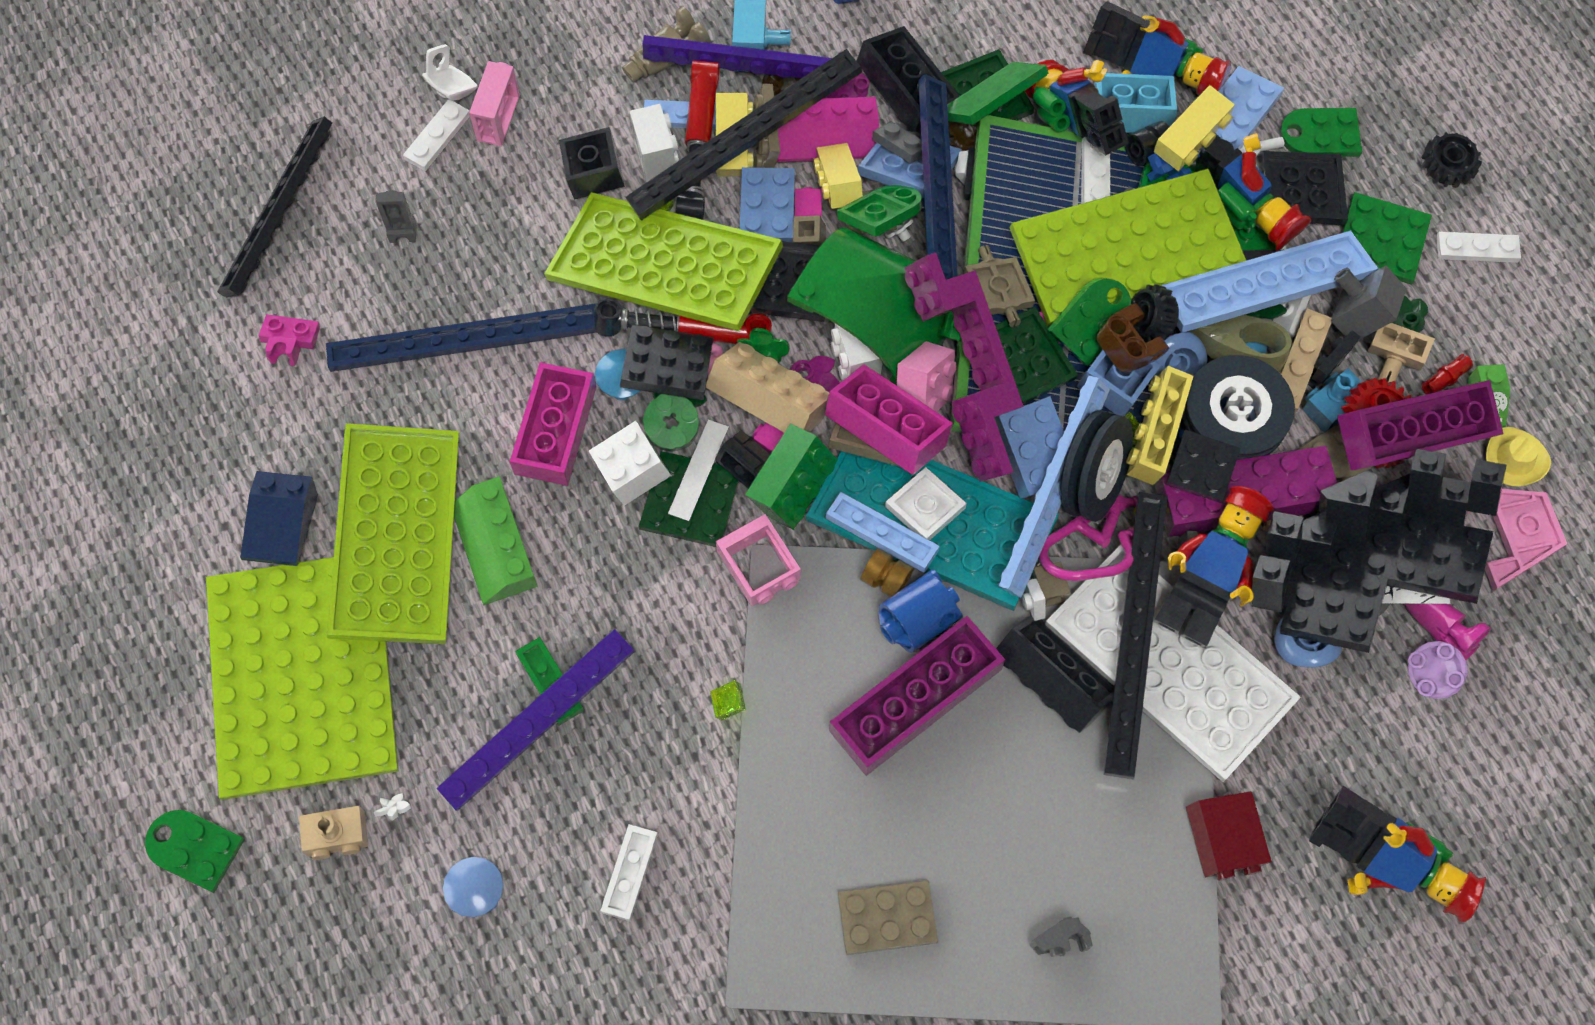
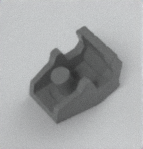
M1066 917L1035 938L1030 946L1038 955L1050 953L1051 957L1065 956L1067 951H1070L1069 939L1071 938L1077 941L1081 952L1088 951L1093 944L1090 936L1091 932L1080 922L1079 917Z

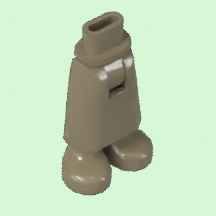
M684 6L676 10L677 24L674 28L666 24L653 35L656 37L697 42H711L704 26L699 22L695 23L692 15ZM641 46L633 56L629 57L630 62L625 64L622 70L631 81L635 82L641 77L645 79L648 75L656 74L675 63L665 61L654 62L643 59V46Z

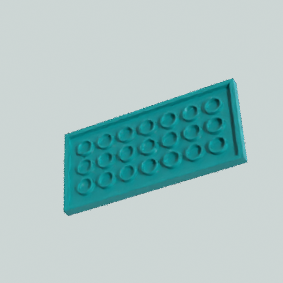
M843 451L840 452L834 470L827 476L819 494L806 514V521L876 551L878 547L827 520L826 512L840 492L909 529L885 507L886 501L926 467L967 504L966 509L930 540L939 546V551L925 573L933 569L938 573L941 580L1007 609L1015 610L1020 598L1009 594L999 587L1002 572L1007 568L1012 556L1013 547L1019 540L1024 528V521L1034 505L1033 502L1024 498L1020 499L1019 496L986 482L979 481V479L934 460H930L912 475L897 465ZM1057 513L1056 518L1053 522V525L1050 529L1048 536L1051 534L1058 520L1059 513Z

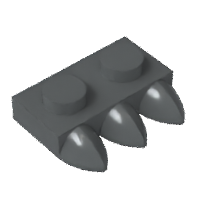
M890 121L873 131L872 140L911 164L922 158V140L918 132L906 131L905 124H895Z

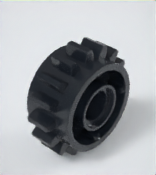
M1445 132L1443 136L1439 137L1436 135L1432 142L1429 141L1421 156L1424 159L1422 168L1427 169V177L1431 176L1435 183H1442L1444 187L1454 185L1455 188H1458L1461 183L1467 185L1471 178L1474 179L1477 175L1478 169L1482 164V161L1478 160L1481 152H1478L1476 143H1473L1467 136Z
M1156 284L1154 286L1147 285L1146 289H1141L1131 300V305L1137 303L1145 314L1144 318L1133 326L1145 343L1160 336L1165 341L1173 333L1179 317L1178 303L1176 297L1171 295L1172 290L1166 289L1164 286Z

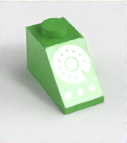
M1505 364L1477 366L1467 379L1468 385L1491 381L1501 425L1506 427L1510 385Z

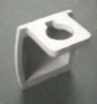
M444 44L429 49L426 53V73H423L422 76L441 97L453 101L460 100L478 88V85L469 76L449 65L450 47ZM438 53H443L439 67L436 68L433 65V59Z

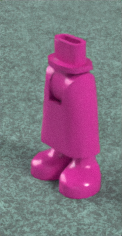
M1405 604L1407 611L1436 641L1452 644L1461 651L1465 660L1480 647L1479 642L1491 630L1486 623H1479L1473 627L1462 625L1461 623L1466 615L1451 604Z

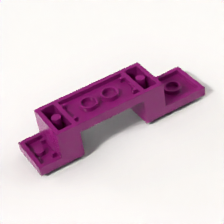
M937 254L927 255L904 268L906 272L905 280L912 289L915 297V308L918 314L921 315L922 320L926 321L953 312L954 326L960 332L964 343L963 351L970 360L973 369V380L979 386L980 392L952 401L953 416L960 424L963 433V444L969 450L972 458L973 472L978 476L979 481L1012 473L1013 469L994 417L1024 406L976 270L946 280Z

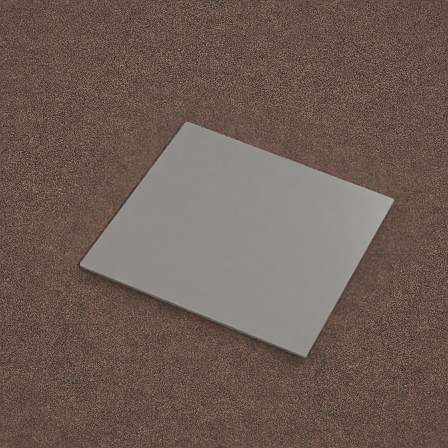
M753 545L751 548L749 585L755 591L788 572L771 545ZM786 546L801 569V579L798 580V584L790 590L784 591L782 589L778 591L765 604L759 605L757 603L751 607L748 602L726 1006L730 1009L1077 1025H1222L1217 877L1205 878L1186 810V806L1198 800L1214 798L1213 773L1142 711L1135 778L1132 780L1103 775L1112 703L1091 725L1079 733L1067 726L1063 718L1054 709L1047 707L1038 694L1024 686L1020 678L1011 669L1003 666L999 673L866 776L830 733V721L959 621L910 653L900 644H890L881 632L879 605L891 597L882 592L881 586L874 588L861 581L862 573L875 552L874 550ZM1049 557L1052 563L1061 561L1063 569L1069 571L1098 568L1106 560ZM1160 561L1159 575L1174 587L1182 574L1180 572V565H1174L1171 570H1168V562ZM914 568L906 587L926 573ZM942 580V584L946 588L952 587L958 594L960 601L956 605L960 609L963 618L968 616L995 648H997L1013 627L1032 616L1030 610L1026 611L1024 609L1022 597L1019 599L1015 610L1012 611ZM1086 580L1067 581L1071 591L1070 596ZM1062 604L1046 607L1045 618L1042 620L1046 623V620ZM929 880L938 938L937 944L846 956L838 892ZM1066 917H1079L1080 922L1091 932L1090 936L1093 946L1084 952L1079 950L1077 941L1072 938L1069 939L1070 951H1067L1065 956L1051 957L1050 953L1038 955L1030 946L1035 938Z

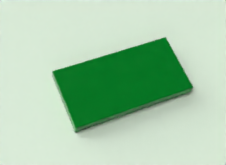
M1011 62L947 104L948 121L974 125L1049 74L1047 66Z

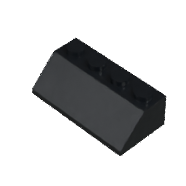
M905 26L863 41L856 61L910 132L921 133L919 79L924 74L946 83L947 104L960 97Z
M1031 616L1016 625L996 648L1005 659L1003 666L1011 669L1020 678L1024 686L1038 694L1047 707L1054 709L1063 718L1067 726L1079 733L1091 725L1112 703L1114 685L1049 629L1042 619L1034 621Z

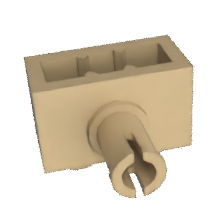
M1393 323L1378 329L1368 352L1386 359L1377 380L1387 378L1389 374L1390 377L1387 383L1396 381L1402 365L1421 371L1435 338Z
M360 806L299 816L302 852L308 857H312V860L327 859L330 857V853L342 851L343 855L357 854L360 852V848L368 847L365 811Z

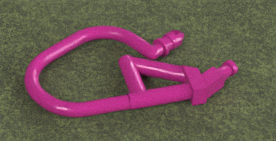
M1121 495L1117 497L1109 512L1104 516L1107 519L1102 532L1090 526L1088 523L1091 521L1078 516L1064 527L1049 535L1038 557L1042 567L1052 576L1067 581L1110 577L1121 574L1129 569L1133 563V556L1131 555L1133 527L1119 532L1118 538L1124 548L1125 557L1120 563L1113 566L1081 571L1064 570L1051 562L1048 550L1052 545L1076 531H1079L1103 548L1107 547L1121 511H1125V508L1136 507L1137 496L1123 498Z

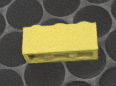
M1209 85L1157 140L1154 153L1178 172L1185 164L1190 166L1198 157L1199 149L1202 146L1207 148L1213 142L1218 129L1224 130L1233 119L1231 113L1235 104Z
M716 93V136L753 112V102H748L747 93ZM747 149L717 169V177L742 176V167H753V152H748Z
M848 143L816 147L817 158H813L814 171L818 176L819 186H822L823 198L829 200L831 209L843 207L863 197L861 178Z

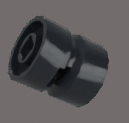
M1158 121L1146 126L1144 129L1128 134L1129 144L1125 145V150L1130 160L1137 166H1143L1147 162L1150 163L1148 157L1154 154L1157 140L1170 126L1163 121Z

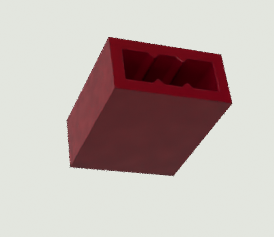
M1252 791L1198 800L1186 806L1205 878L1216 876L1218 881L1236 877L1235 872L1243 871L1244 876L1262 872L1261 866L1272 862Z

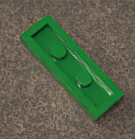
M540 637L515 651L540 695L563 675ZM580 702L557 721L558 726L584 711Z

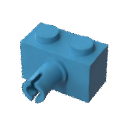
M1349 368L1341 374L1335 372L1326 380L1325 387L1321 390L1315 388L1306 396L1305 400L1307 403L1303 411L1324 432L1339 423L1337 415L1345 414L1341 409V406L1348 404L1344 398L1352 395L1350 390L1358 387L1357 384L1362 383V381Z

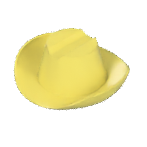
M1514 427L1502 428V435L1490 438L1486 451V461L1507 465L1504 484L1509 486H1525L1539 481L1548 473L1551 466L1550 455L1542 443L1533 435Z

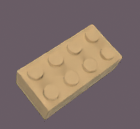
M741 342L715 359L706 383L707 389L784 433L790 423L810 432L822 421L829 397V392L821 385L811 383L798 372L781 366L775 359L766 357L755 351L752 346Z

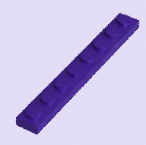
M644 35L642 43L643 59L654 62L665 61L679 65H692L693 60L719 62L720 68L729 71H747L755 74L778 75L780 77L803 78L832 59Z
M615 629L611 631L436 789L458 811L635 652L634 649Z

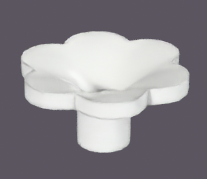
M912 218L904 221L903 225H897V230L884 232L885 236L890 238L898 235L902 242L906 241L911 237L906 228L913 223Z

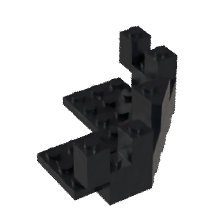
M1416 449L1411 472L1380 487H1377L1378 476L1372 469H1369L1321 490L1319 513L1303 520L1302 516L1274 511L1267 531L1266 556H1259L1253 575L1252 607L1280 613L1285 611L1280 634L1369 653L1387 586L1477 604L1493 531L1464 525L1468 511L1491 516L1497 515L1507 465L1476 459L1471 482L1443 477L1446 454Z

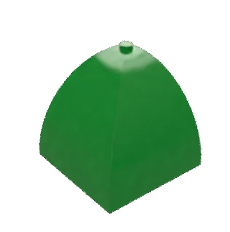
M846 227L836 230L824 241L808 262L787 296V302L810 313L815 312L827 318L860 340L887 366L893 374L889 381L896 386L898 363L927 341L942 346L947 338L938 335L939 327L943 326L945 314L923 321L921 315L916 311L915 297L912 289L906 283V272L904 269L916 262V260Z

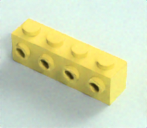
M1167 366L1158 376H1153L1148 391H1151L1150 399L1146 400L1141 411L1144 419L1138 425L1134 434V439L1137 440L1136 446L1131 449L1127 458V464H1130L1127 475L1154 485L1166 473L1193 375Z

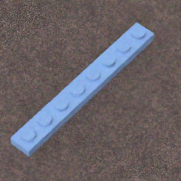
M1088 376L1085 385L1080 390L1078 402L1074 411L1069 416L1068 425L1063 437L1058 441L1057 451L1052 463L1047 467L1046 477L1041 488L1036 493L1034 505L1024 521V528L1019 540L1013 547L1012 556L1007 568L1002 572L999 587L1013 596L1022 597L1061 506L1063 472L1074 438L1087 417L1094 411L1102 409L1110 391L1097 377Z

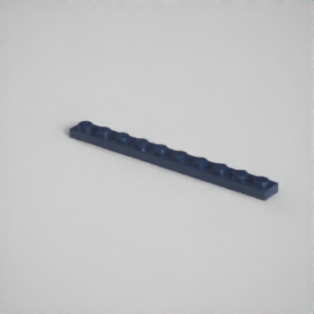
M924 74L919 79L927 255L937 254L943 274L947 280L958 276L946 83Z
M596 303L326 343L328 369L330 372L597 333L594 329Z

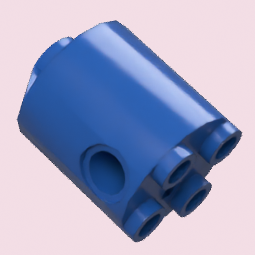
M932 569L879 605L881 632L890 644H900L906 651L912 653L963 618L960 609L956 605L960 601L959 596L952 587L946 588L942 584L938 573Z

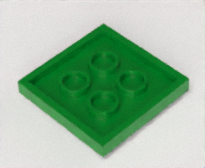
M1354 192L1348 209V221L1344 225L1342 233L1351 231L1378 267V270L1387 266L1400 282L1412 285L1415 281L1432 215Z

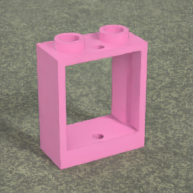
M488 61L469 112L476 140L498 146L503 144L520 96L514 68L506 63Z
M766 514L716 541L718 554L751 607L757 603L759 605L767 603L774 597L775 593L782 589L784 591L792 589L798 584V580L801 579L800 567ZM766 537L788 572L753 591L732 558V555Z

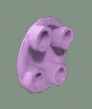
M1441 641L1427 642L1418 647L1408 658V675L1422 696L1433 699L1448 698L1456 694L1465 684L1468 674L1467 662L1461 651L1452 644Z

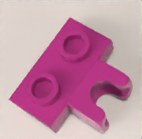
M266 314L258 336L260 342L267 343L265 352L269 362L274 364L281 354H286L290 358V366H295L300 348L314 349L320 324L319 321Z

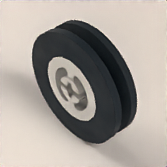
M1229 355L1210 361L1195 374L1182 417L1186 430L1241 448L1237 460L1269 455L1277 449L1293 423L1295 403L1288 383L1271 365L1249 356ZM1224 397H1229L1222 412L1220 400ZM1254 407L1256 419L1249 422L1247 418Z
M1097 410L1090 414L1081 425L1071 445L1063 472L1061 499L1066 513L1073 516H1082L1086 520L1097 522L1109 512L1115 503L1129 468L1127 458L1133 446L1132 425L1127 417L1120 415L1112 416L1109 412Z

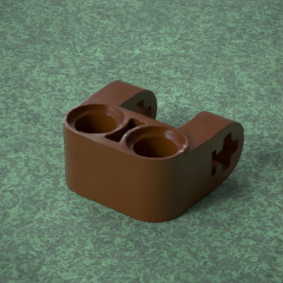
M1137 303L1112 315L1097 334V341L1110 360L1120 371L1126 373L1156 361L1170 349L1161 336L1145 343L1133 326L1139 323L1145 316Z

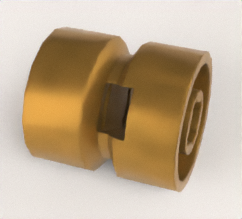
M878 548L869 559L862 573L861 581L874 588L881 586L882 592L892 597L906 587L914 567L901 560L894 562L891 554Z

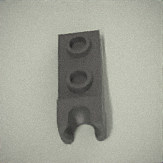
M389 190L376 193V205L387 230L386 235L389 242L396 243V238L398 237L407 238L409 242H416L417 224L410 212L404 192Z

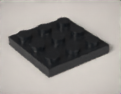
M1262 152V173L1272 184L1269 193L1274 198H1282L1291 207L1299 204L1301 213L1311 217L1310 224L1346 225L1348 212L1341 154Z
M782 241L783 248L749 313L825 322V317L815 312L810 313L787 302L788 294L820 246Z
M632 324L620 388L704 400L713 337Z

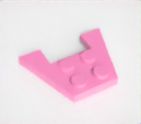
M1502 489L1497 515L1493 516L1509 557L1486 563L1485 571L1493 592L1567 545L1546 492Z

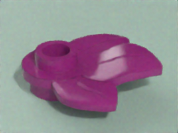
M815 356L810 361L800 360L790 368V370L798 373L801 371L807 372L808 376L803 378L811 383L821 385L827 392H830L840 384L838 379L830 373L835 365V360L827 356Z

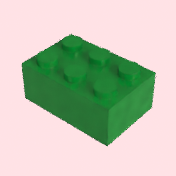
M790 423L745 495L769 518L794 530L798 522L803 519L805 511L812 500L819 494L820 487L825 479L834 470L838 459L816 435Z

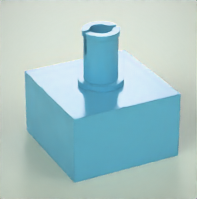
M735 0L733 46L765 50L768 45H791V29L776 30L766 27V0Z

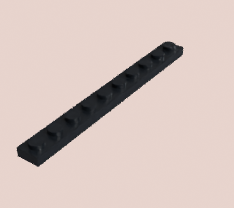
M845 49L637 188L625 198L640 220H643L861 74V66L850 52Z
M1139 492L1137 497L1131 551L1133 563L1128 570L1103 773L1106 776L1132 780L1135 778L1168 496Z

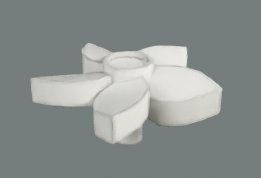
M400 793L391 800L380 798L383 808L376 810L374 815L377 817L387 814L389 820H394L398 817V813H405L411 807L408 802L404 801L403 793Z

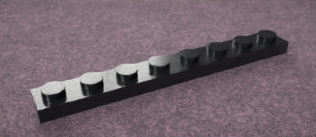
M325 116L313 120L219 287L217 292L222 296L228 298L240 295L245 290L248 275L257 268L259 255L271 243L270 235L282 223V214L285 208H288L294 201L296 188L305 181L307 168L316 161L319 155L317 150L320 145L326 142L330 135L328 130L333 122Z

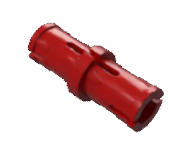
M1460 354L1450 364L1441 366L1433 377L1422 384L1423 392L1427 395L1440 392L1447 386H1453L1461 375L1472 369L1473 361L1469 356Z

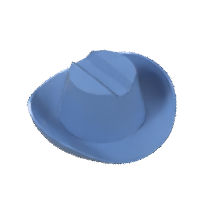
M1182 332L1166 338L1165 342L1170 349L1155 361L1161 365L1155 375L1158 376L1167 366H1170L1194 377L1207 364V352L1202 341L1190 332Z
M1283 618L1276 628L1274 638L1276 649L1279 655L1292 665L1321 667L1330 664L1341 654L1342 647L1280 634Z

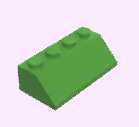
M500 476L472 485L455 500L454 519L484 606L536 588L538 585Z

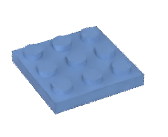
M876 143L858 166V173L862 177L886 185L912 187L920 192L922 198H925L923 157L910 164ZM950 145L952 170L958 161V155L962 149Z

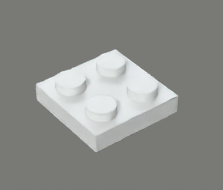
M925 467L886 501L885 507L911 531L930 541L966 509L967 503Z

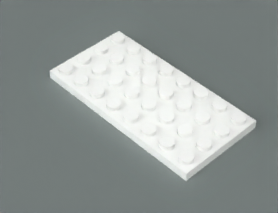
M1122 544L1098 568L1120 563L1125 557ZM1129 569L1115 576L1086 580L1045 623L1049 629L1112 685L1115 684ZM1158 575L1143 712L1217 778L1224 782L1301 697L1218 625L1205 649L1181 637L1194 610H1190L1178 634L1155 623V618L1174 588Z

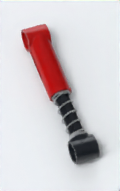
M693 60L691 92L685 134V145L689 154L711 140L716 89L719 84V62ZM701 181L677 196V214L703 220L705 196L701 192L703 190L701 188Z
M610 298L599 300L594 310V329L598 334L605 337L614 336L622 329L628 330L633 324L713 337V342L738 344V339H750V332L753 328H763L770 333L772 330L771 320L762 314L750 315L746 318L740 331L680 315H677V317L674 314L663 316L661 312L658 315H653L649 311L643 314L637 313L636 309L633 312H629L618 301Z

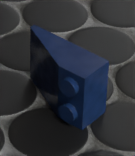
M256 471L248 498L240 554L241 560L298 566L318 497L312 477Z

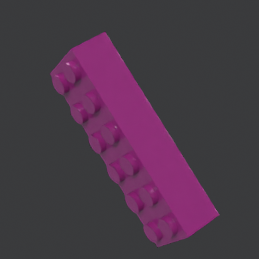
M1490 380L1337 415L1351 471L1415 456L1416 449L1437 451L1503 434Z
M1320 446L1237 460L1222 503L1166 485L1171 471H1166L1156 482L1155 489L1158 495L1168 496L1165 527L1168 537L1183 535L1186 531L1203 532L1215 530L1219 524V518L1227 505L1225 500L1230 495V488L1233 486L1248 487L1263 494L1273 505V511L1269 513L1267 521L1272 519L1274 511L1296 516L1318 513L1320 491L1337 484L1327 447Z
M966 616L833 718L829 724V731L867 776L999 673L1003 668L1005 659L971 619Z

